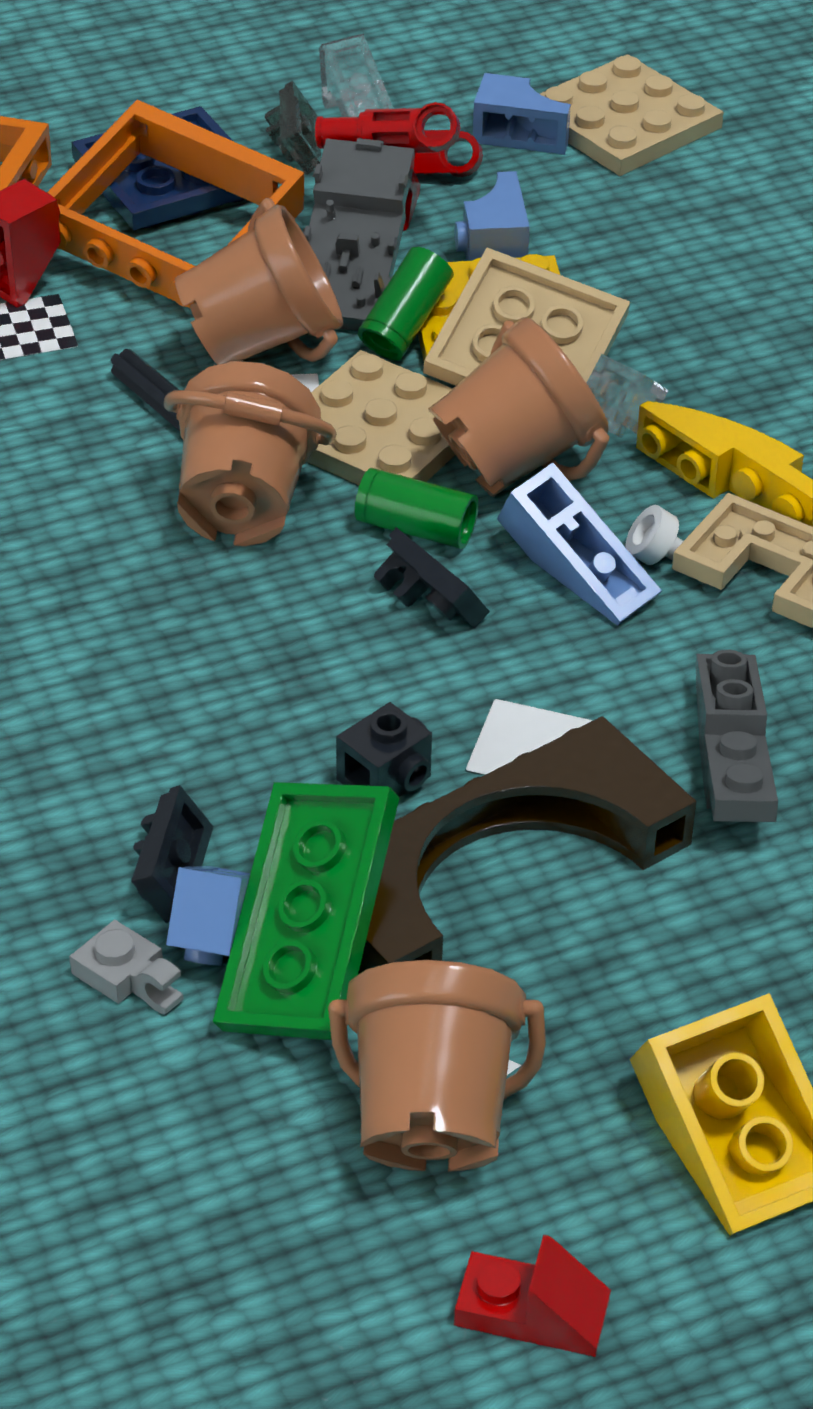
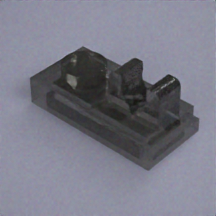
M291 81L285 84V88L279 90L280 105L265 114V119L270 125L266 128V132L275 145L279 146L284 157L289 162L295 160L303 172L308 175L314 171L316 164H320L321 149L317 147L315 139L317 114L296 84Z

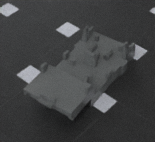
M326 138L320 164H316L312 176L315 178L313 189L315 204L309 226H305L303 233L316 254L336 296L343 318V326L339 329L358 331L393 276L406 220L405 203L414 169V148L388 146L379 140L357 138V142Z

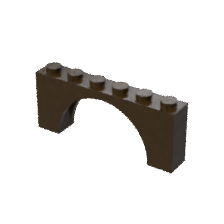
M601 716L579 728L570 729L561 737L531 752L519 755L513 761L482 777L471 779L464 786L432 802H426L418 806L414 811L394 820L358 975L367 969L392 962L416 960L442 961L443 934L437 929L426 913L420 899V892L435 868L448 856L465 845L491 835L510 831H558L578 835L604 844L633 861L642 870H645L692 844L696 800L604 716Z

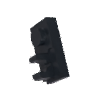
M396 527L388 535L391 540L386 544L393 553L377 569L374 574L375 579L387 591L398 580L404 579L393 594L406 607L413 605L429 588L431 592L425 599L441 615L451 621L458 614L475 629L490 611L469 586Z
M181 785L172 787L169 793L161 795L156 812L142 819L141 826L148 835L145 836V840L135 842L133 846L139 858L131 882L137 888L140 896L149 902L165 923L170 922L178 868L202 866L214 827Z

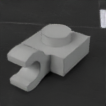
M113 920L69 956L71 972L74 976L118 1004L131 993H134L152 1009L166 1015L184 1000L183 994L170 986L181 976V971L173 963L163 959L162 948L117 920Z

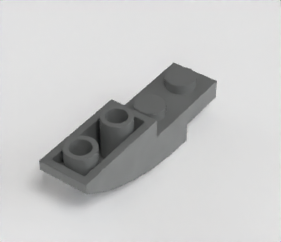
M720 650L714 654H696L698 730L706 808L712 809L713 821L776 822L778 797L765 736L767 711L756 656L743 654L735 650Z

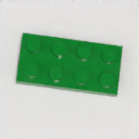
M274 782L213 1018V1023L223 1032L332 1040L328 1006L333 1000L347 999L349 981L356 977L359 972L400 799L391 787Z

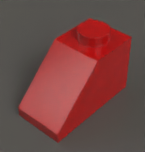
M22 179L0 190V297L17 308L27 303L61 242L59 228L60 209L57 199L26 179Z

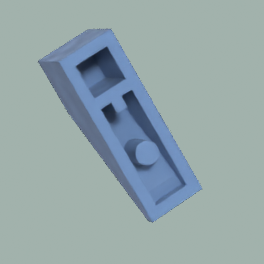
M554 463L548 465L510 493L497 517L500 524L535 564L617 626L661 593L662 590Z

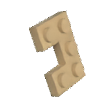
M727 493L674 551L672 569L722 590L748 560L766 566L778 573L789 576L774 594L772 612L813 628V527Z

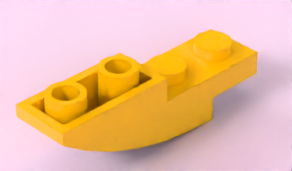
M646 401L640 405L636 448L713 499L729 490L740 498L813 527V479L802 473L803 454L764 433L720 416L682 406Z

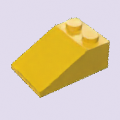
M770 993L648 1039L629 1059L656 1122L729 1236L813 1202V1087Z

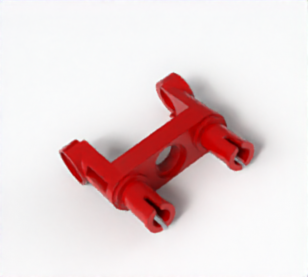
M434 102L426 104L422 108L365 109L364 112H360L359 117L323 118V116H318L316 118L315 139L319 149H324L326 138L357 142V138L379 140L388 146L414 148L415 173H450L453 176L462 178L476 172L483 159L482 147L478 141L468 132L460 131L461 127L458 117L450 107L443 103ZM433 115H445L450 120V130H424L425 123ZM465 141L471 144L473 153L468 163L463 166H453L448 162V150L455 142Z

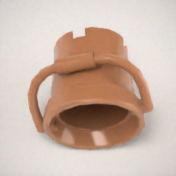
M265 198L252 215L247 233L197 266L175 277L176 289L183 307L196 301L190 305L195 319L191 324L206 351L217 365L232 361H243L286 342L300 358L316 362L324 358L338 341L335 330L343 326V318L328 278L292 215L284 206L275 205L270 198ZM309 333L312 336H316V338L322 336L324 338L317 347L312 349L307 347L299 337Z
M525 317L520 318L516 323L513 321L504 322L494 342L490 356L446 396L428 408V411L435 416L432 419L455 455L464 467L468 465L473 471L475 469L479 470L481 476L475 480L492 497H495L509 485L538 467L546 468L551 463L557 466L568 481L585 478L597 465L610 438L607 434L609 431L608 421L602 407L576 367L541 326L531 318ZM592 444L586 457L578 466L566 467L558 464L553 459L574 445L586 447Z
M232 361L206 368L189 380L185 390H174L164 398L165 409L177 413L176 419L179 420L180 436L183 439L177 506L178 512L187 526L202 537L212 541L216 540L217 531L225 534H234V546H250L265 543L280 534L285 524L286 514L290 509L302 465L307 462L311 453L318 448L319 444L331 445L337 435L336 430L330 423L321 420V409L309 388L288 372L269 365Z
M437 960L392 962L367 969L351 979L348 985L347 999L333 1000L329 1004L328 1010L332 1045L338 1063L342 1070L360 1087V1147L364 1146L363 1154L368 1159L386 1166L415 1171H425L426 1159L440 1160L449 1158L448 1171H464L484 1167L496 1161L498 1158L503 1101L505 1098L527 1087L542 1067L546 1046L543 1004L539 1000H526L525 992L514 979L489 968L462 962ZM525 1017H527L529 1045L526 1060L514 1075L506 1079L511 1042L518 1037L521 1026H525ZM347 1025L357 1034L358 1061L354 1058L348 1040Z

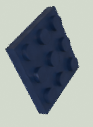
M201 106L172 114L232 140ZM104 133L72 141V158L74 161L77 162ZM142 153L102 193L132 230L151 228L167 220L185 215H196L205 209L244 200V198Z

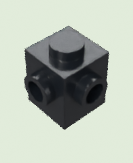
M389 702L336 736V780L343 785L391 787L398 797H401L408 791H414L426 779L431 777L432 732L420 720L410 717Z

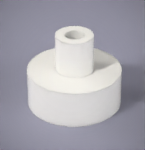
M658 505L646 508L637 517L629 530L626 539V549L633 557L647 565L657 563L664 556L673 560L674 551L683 542V540L677 537L679 530L678 518Z

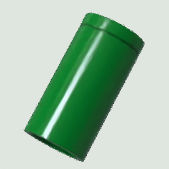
M422 247L410 248L358 330L360 340L370 350L386 359L401 360L454 277V272L450 265L439 255Z
M369 468L360 482L354 512L355 518L359 522L392 531L397 527L404 534L463 549L468 544L476 524L478 497L477 495L376 468Z

